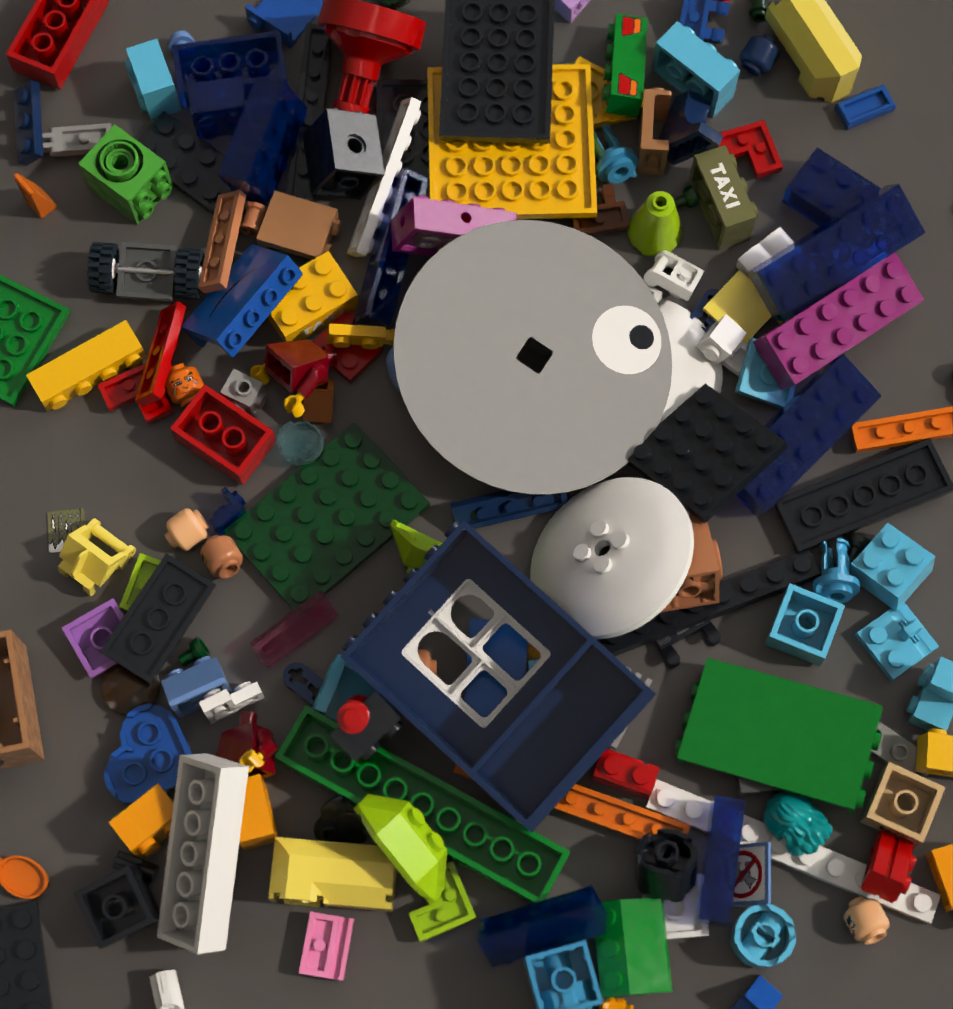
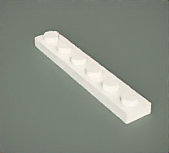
M413 97L401 101L382 154L385 175L369 190L347 254L356 258L366 256L374 246L375 239L373 235L376 228L383 221L384 213H382L384 204L392 196L393 187L391 185L393 179L402 168V162L400 161L402 154L408 149L411 143V136H409L411 129L420 118L421 111L419 107L421 101Z

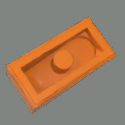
M18 173L14 175L15 182L25 202L39 218L45 217L57 207L56 203L40 186Z

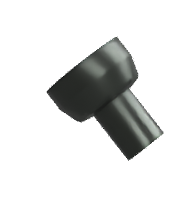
M850 532L848 537L849 545H851L848 550L850 562H853L860 552L865 549L871 542L870 539Z

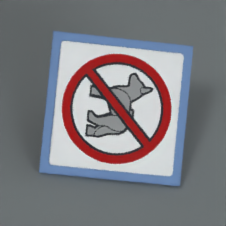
M771 842L717 846L716 907L771 904Z

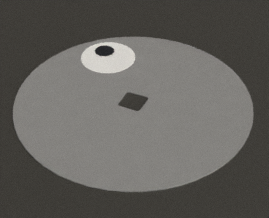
M540 220L503 221L471 230L452 240L432 256L415 276L400 306L395 325L393 347L396 379L405 406L418 430L429 444L457 469L478 481L496 488L523 494L549 495L582 489L600 482L616 473L629 462L628 458L633 454L635 447L642 444L656 429L667 404L672 377V351L665 320L655 297L636 270L613 249L586 233L561 224ZM528 338L535 339L552 351V356L540 373L534 372L516 359Z

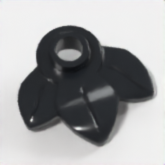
M342 795L335 796L323 804L321 807V817L314 825V835L319 841L360 844L366 840V836L362 832L365 826L361 816L356 811H346V803Z

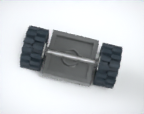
M121 241L120 255H118L119 248L116 243L93 242L92 246H90L89 262H87V277H89L87 282L92 293L115 294L116 292L117 298L174 302V291H176L175 295L180 299L200 300L202 298L203 292L198 289L205 256L202 249H178V246L173 244Z

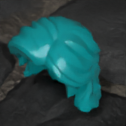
M788 791L774 794L766 804V810L763 815L764 824L778 841L783 839L782 836L785 837V846L792 856L809 855L817 852L819 845H825L824 840H828L830 838L829 835L832 834L833 827L828 823V819L817 807L812 806V802L805 796Z

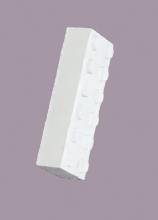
M208 753L180 755L157 931V938L195 954L226 950L249 766Z

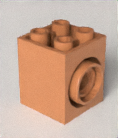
M691 513L688 514L694 533L691 565L679 591L661 612L719 603V580L722 579L723 572L718 544L715 539L711 538L708 522L702 523Z

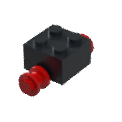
M377 690L369 697L363 694H356L350 697L337 713L339 726L330 736L355 762L361 757L366 761L379 748L380 744L377 741L383 735L389 739L401 727L402 723L399 720L403 714Z

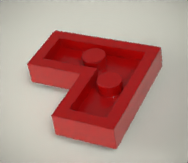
M765 120L720 132L723 138L717 147L726 145L729 154L732 153L735 159L747 156L756 179L782 172L783 165Z
M145 363L97 385L110 412L135 401ZM165 393L159 401H155L145 407L139 405L147 424L174 413Z

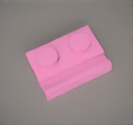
M310 911L299 974L344 982L354 925L353 918Z

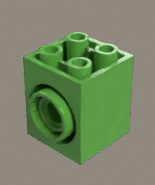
M115 124L78 163L88 189L137 225L143 219L151 216L156 204L161 199L167 198L173 187L166 161Z

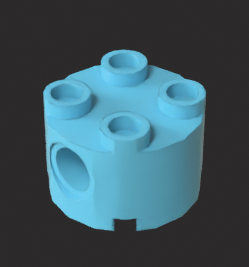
M773 904L755 905L746 909L735 919L731 928L730 945L735 955L744 964L752 968L768 969L782 963L791 955L796 944L795 926L792 919L783 909Z

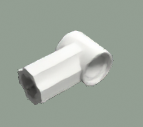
M175 969L165 970L149 976L156 1009H185Z

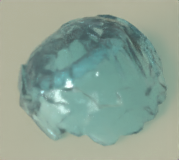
M309 421L287 422L278 431L276 444L279 453L286 461L292 464H311L323 451V435L320 429L314 424L311 425Z

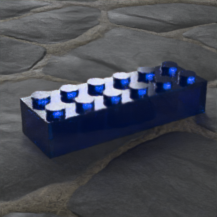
M900 184L886 185L747 273L772 318L777 321H785L926 232Z
M844 354L826 364L765 425V427L787 442L788 449L736 495L754 515L766 513L882 396Z

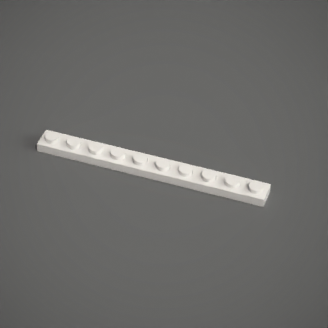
M658 779L656 780L645 809L689 824L691 828L733 845L771 842L772 861L857 896H865L866 899H876L882 906L928 925L932 923L941 897L940 894L911 883L906 895L900 893L896 902H888L879 898V895L874 896L862 891L861 884L866 864L820 845L815 853L792 856L785 846V837L782 836L783 839L778 841L767 830L763 822Z

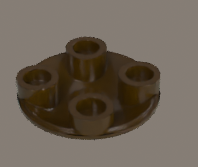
M119 664L107 669L101 681V693L105 703L113 711L123 715H127L137 706L148 703L154 704L161 687L159 675L156 676L150 685Z

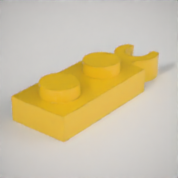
M329 323L327 343L339 348H346L350 345H362L364 349H377L379 346L383 347V344L393 346L395 329L386 330V327Z

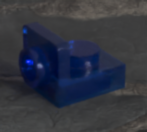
M226 487L221 492L229 505L219 507L213 513L212 519L209 520L214 531L219 536L224 535V530L246 512L244 509L246 504L244 499L237 491L231 493Z

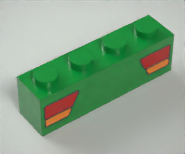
M616 13L613 24H608L606 40H610V44L607 43L605 60H609V64H605L603 80L608 81V83L604 84L602 101H606L605 113L638 118L644 92L648 18Z

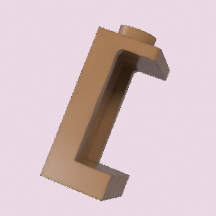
M659 87L644 89L639 117L637 174L664 175L669 151V140L652 139L653 121H666L671 100L670 90H664Z
M274 191L256 237L257 245L271 250V248L313 260L327 251L330 254L332 253L333 245H331L333 236H338L342 221L339 220L338 210L335 208Z

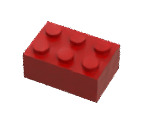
M205 384L170 427L174 440L242 486L277 442L274 430Z

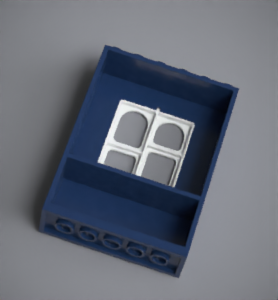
M463 520L460 524L455 522L444 534L447 539L440 547L435 544L425 554L423 558L427 561L420 569L414 567L405 576L403 581L406 584L400 591L394 589L384 599L383 604L385 607L379 614L373 612L362 624L365 628L359 636L352 635L342 646L344 653L340 657L532 833L653 699L656 693ZM461 596H477L494 611L492 619L474 638H468L461 632L451 618L452 606ZM503 624H509L541 655L538 662L519 681L514 680L483 651L484 644ZM437 631L448 635L472 658L471 664L451 685L445 684L419 658V642L422 637L430 632ZM483 670L490 673L507 689V696L487 717H481L461 698L462 691Z

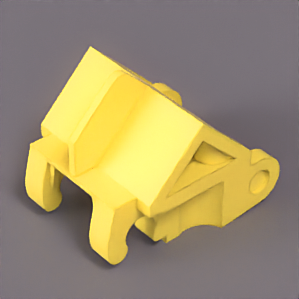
M96 518L92 519L87 526L84 525L68 534L59 555L63 560L58 565L59 573L66 578L69 576L83 585V591L90 596L95 594L96 585L101 587L115 570H123L136 552L134 546H127L100 526L101 522ZM94 535L118 554L111 557L89 540Z

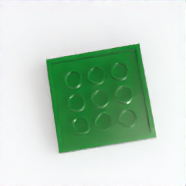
M0 275V400L16 407L30 383L26 374L39 368L71 311L69 308Z

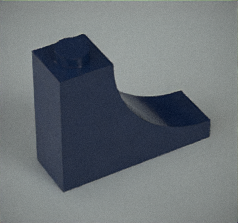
M688 90L675 97L658 140H669L667 161L673 165L688 160L696 154L719 146L722 141L723 135L706 125L711 103L703 99L698 92Z

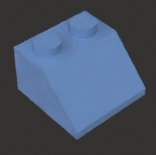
M210 656L200 658L194 662L193 667L184 671L182 668L171 671L166 675L167 678L161 681L168 703L178 718L201 709L199 702L204 700V695L212 690L220 689L222 691L227 689L229 694L233 693L216 656L210 658Z

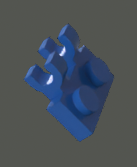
M684 0L680 23L683 26L690 27L702 41L707 39L723 43L725 30L708 28L707 21L709 12L728 16L730 3L714 0Z

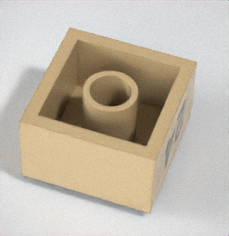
M888 762L880 771L860 822L879 831L886 830L896 835V838L902 837L912 841L914 847H917L924 843L946 787Z

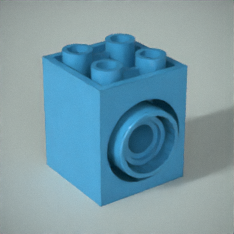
M586 940L524 957L523 965L535 1009H593L603 1004Z

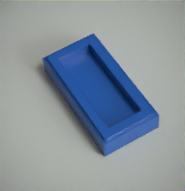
M883 84L836 103L834 109L845 129L849 130L895 111L896 105Z

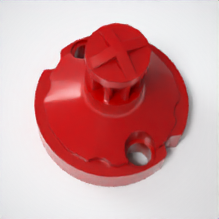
M323 0L318 25L323 27V31L344 54L341 69L343 78L338 98L334 100L332 108L349 112L361 111L365 114H370L371 109L368 107L374 82H378L382 65L412 55L413 51L418 52V50H421L427 23L414 16L364 1Z

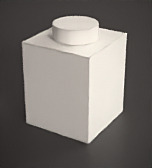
M726 314L711 325L696 347L707 359L718 365L733 353L746 335V332Z

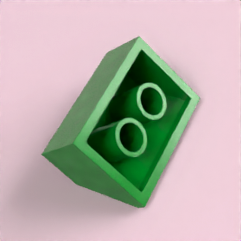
M619 899L592 903L602 998H622L673 992L663 899Z

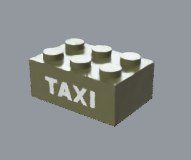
M726 145L694 155L689 176V182L697 195L700 208L718 250L749 241L755 228L756 218L758 217V209L755 202H750L748 198L746 181L743 177H739L736 170L737 162L735 156L732 153L729 154Z

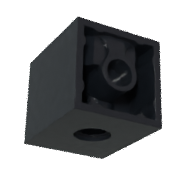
M326 108L303 134L311 194L360 200L385 175L376 115L365 114L361 111L349 112L338 108Z

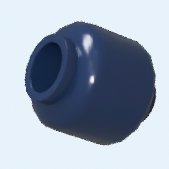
M764 34L762 37L752 36L740 53L741 67L756 77L760 74H768L780 56L779 49L776 47L777 41L767 34Z

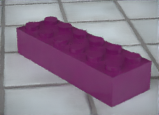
M894 252L875 262L753 341L782 391L807 378L925 299L900 258Z

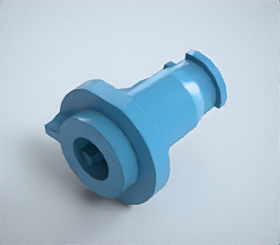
M603 125V130L606 133L604 140L609 147L607 150L604 149L594 132V152L599 161L595 172L599 180L618 184L624 182L629 177L636 178L635 169L638 165L636 153L631 148L622 147L618 139L612 135L610 126Z
M836 539L837 567H834V550L828 548L826 541L821 542L820 549L823 551L821 576L816 578L812 584L813 593L838 603L848 602L860 592L859 579L851 576L850 558L848 556L850 545L847 540Z

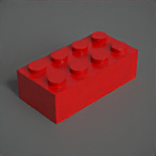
M36 0L6 53L12 70L61 90L107 8L109 1Z

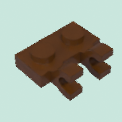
M613 183L602 185L600 194L603 204L597 205V218H571L572 228L590 236L626 231L630 227L625 202H616Z

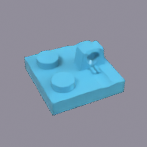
M756 338L749 339L735 393L782 410L790 409L796 385L781 391L767 365L756 350L753 343Z
M906 603L897 612L892 608L855 634L891 682L939 647Z

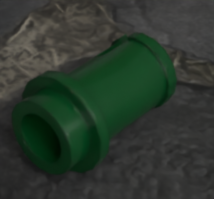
M767 0L751 1L749 16L754 22L766 21Z

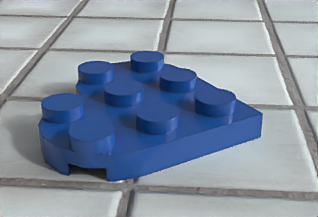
M150 703L137 706L127 713L119 733L122 746L110 755L111 758L106 763V769L103 774L106 787L110 793L125 804L134 803L156 784H159L165 792L175 789L180 755L192 754L182 729L171 711Z

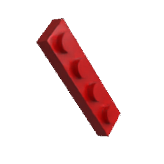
M179 301L160 311L135 402L143 407L159 401L165 393L166 389L164 386L167 375L172 369V357L178 347L177 339L181 326L185 322L186 306Z

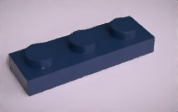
M29 80L15 89L13 96L15 103L17 163L28 166L43 157L40 84L33 80Z

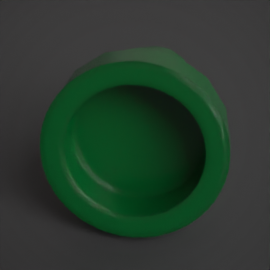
M692 185L685 187L682 190V195L674 198L677 209L688 205L690 208L700 205Z
M197 636L189 643L190 649L178 656V658L186 666L196 658L200 659L211 656L202 639Z

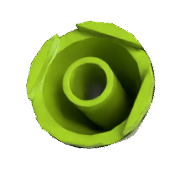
M656 191L652 193L629 220L630 227L627 235L630 244L633 247L635 246L645 256L655 257L662 250L672 252L681 241L682 224L674 199L667 192Z

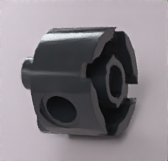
M664 828L658 829L657 834L650 836L649 832L640 839L636 848V879L638 890L641 893L659 899H667L671 902H681L684 900L685 895L693 889L697 879L698 849L692 844V839L687 834L678 830Z

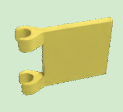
M740 270L702 309L715 321H718L727 314L746 332V335L741 340L746 345H748L749 339L754 338L753 336L772 316L781 324L794 315L788 309L780 306Z

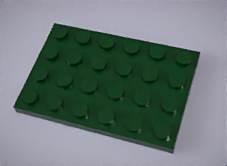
M354 422L224 530V534L230 536L235 541L240 552L297 616L300 617L393 538L389 527L393 519L407 526L430 507V502Z

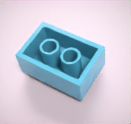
M677 21L656 42L651 70L681 94L688 90L701 94L703 99L711 103L708 111L709 116L713 118L734 97L740 69L732 60L720 55L712 44L705 43L697 37L690 27L683 26Z

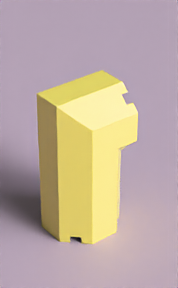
M781 0L777 5L772 2L767 7L765 19L800 70L798 81L808 96L817 99V97L825 98L824 101L832 103L850 94L860 68L862 55L825 0Z
M275 837L268 899L271 902H277L279 897V899H284V904L320 907V902L323 901L326 907L392 912L393 905L388 900L394 901L397 869L377 845Z

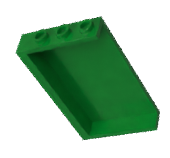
M707 657L700 683L695 681L692 688L691 699H694L692 709H687L683 718L682 726L686 727L683 738L678 737L675 744L674 755H677L679 765L685 766V763L688 762L848 809V814L854 815L856 807L862 809L866 796V791L861 790L864 778L870 780L874 762L869 761L872 750L878 751L882 733L877 732L882 716V705Z

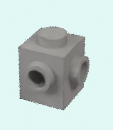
M235 369L232 370L220 391V395L251 416L255 414L257 409H262L267 399L263 382Z

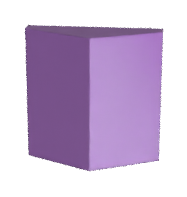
M114 598L62 627L91 679L117 664L100 653L124 617Z

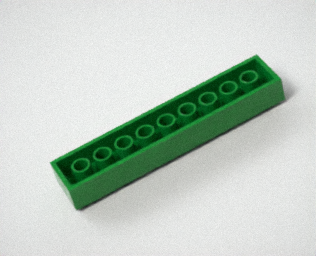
M304 706L275 756L278 764L335 796L342 795L344 800L353 806H356L367 794L409 801L414 808H417L423 814L425 822L432 831L441 836L444 846L447 848L448 859L534 907L542 908L571 851L534 831L531 833L522 824L380 746L366 761L361 757L355 762L330 736L339 726L338 723L310 707Z

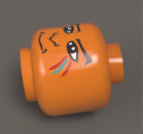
M184 363L173 366L165 382V388L172 403L181 404L182 407H187L204 385L197 368L193 366L185 367Z

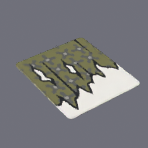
M84 508L47 512L50 553L61 552L68 534L85 525Z

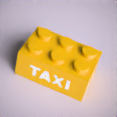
M329 251L299 267L303 275L267 317L283 342L305 340L329 326V323L334 322L341 314L353 312L360 308L358 294Z

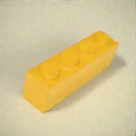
M124 320L26 374L48 412L52 409L62 408L67 404L68 400L77 395L82 396L89 393L93 386L117 376L120 371L136 367L142 362V359L146 358V354L128 322Z

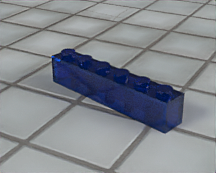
M406 168L402 169L394 177L391 185L393 187L392 196L384 204L382 212L384 213V218L377 230L352 325L382 326L386 328L391 325L409 253L392 251L391 219L412 197L425 196L429 180Z

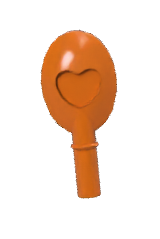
M19 855L10 856L5 859L0 857V883L9 893L19 898L35 899L46 892L49 883L48 875L39 863Z

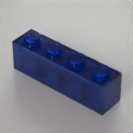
M715 796L711 800L695 922L721 927H726L730 924L745 809L744 800Z
M591 885L481 919L477 941L492 967L509 964L529 955L605 934L607 911Z

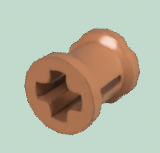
M246 202L244 206L246 212L243 222L240 223L239 232L256 238L267 208L261 203Z

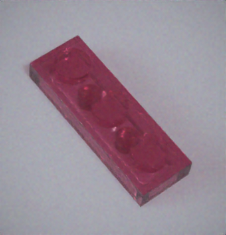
M319 590L251 641L250 645L264 665L269 668L336 618L338 614L325 594Z

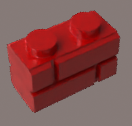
M607 749L599 757L591 781L649 800L660 767L649 763L644 765V761Z
M886 830L879 831L869 854L861 884L862 891L874 896L879 895V898L891 903L896 902L900 893L906 895L912 878L907 876V873L911 874L917 857L912 855L913 842L902 837L896 838L895 834Z

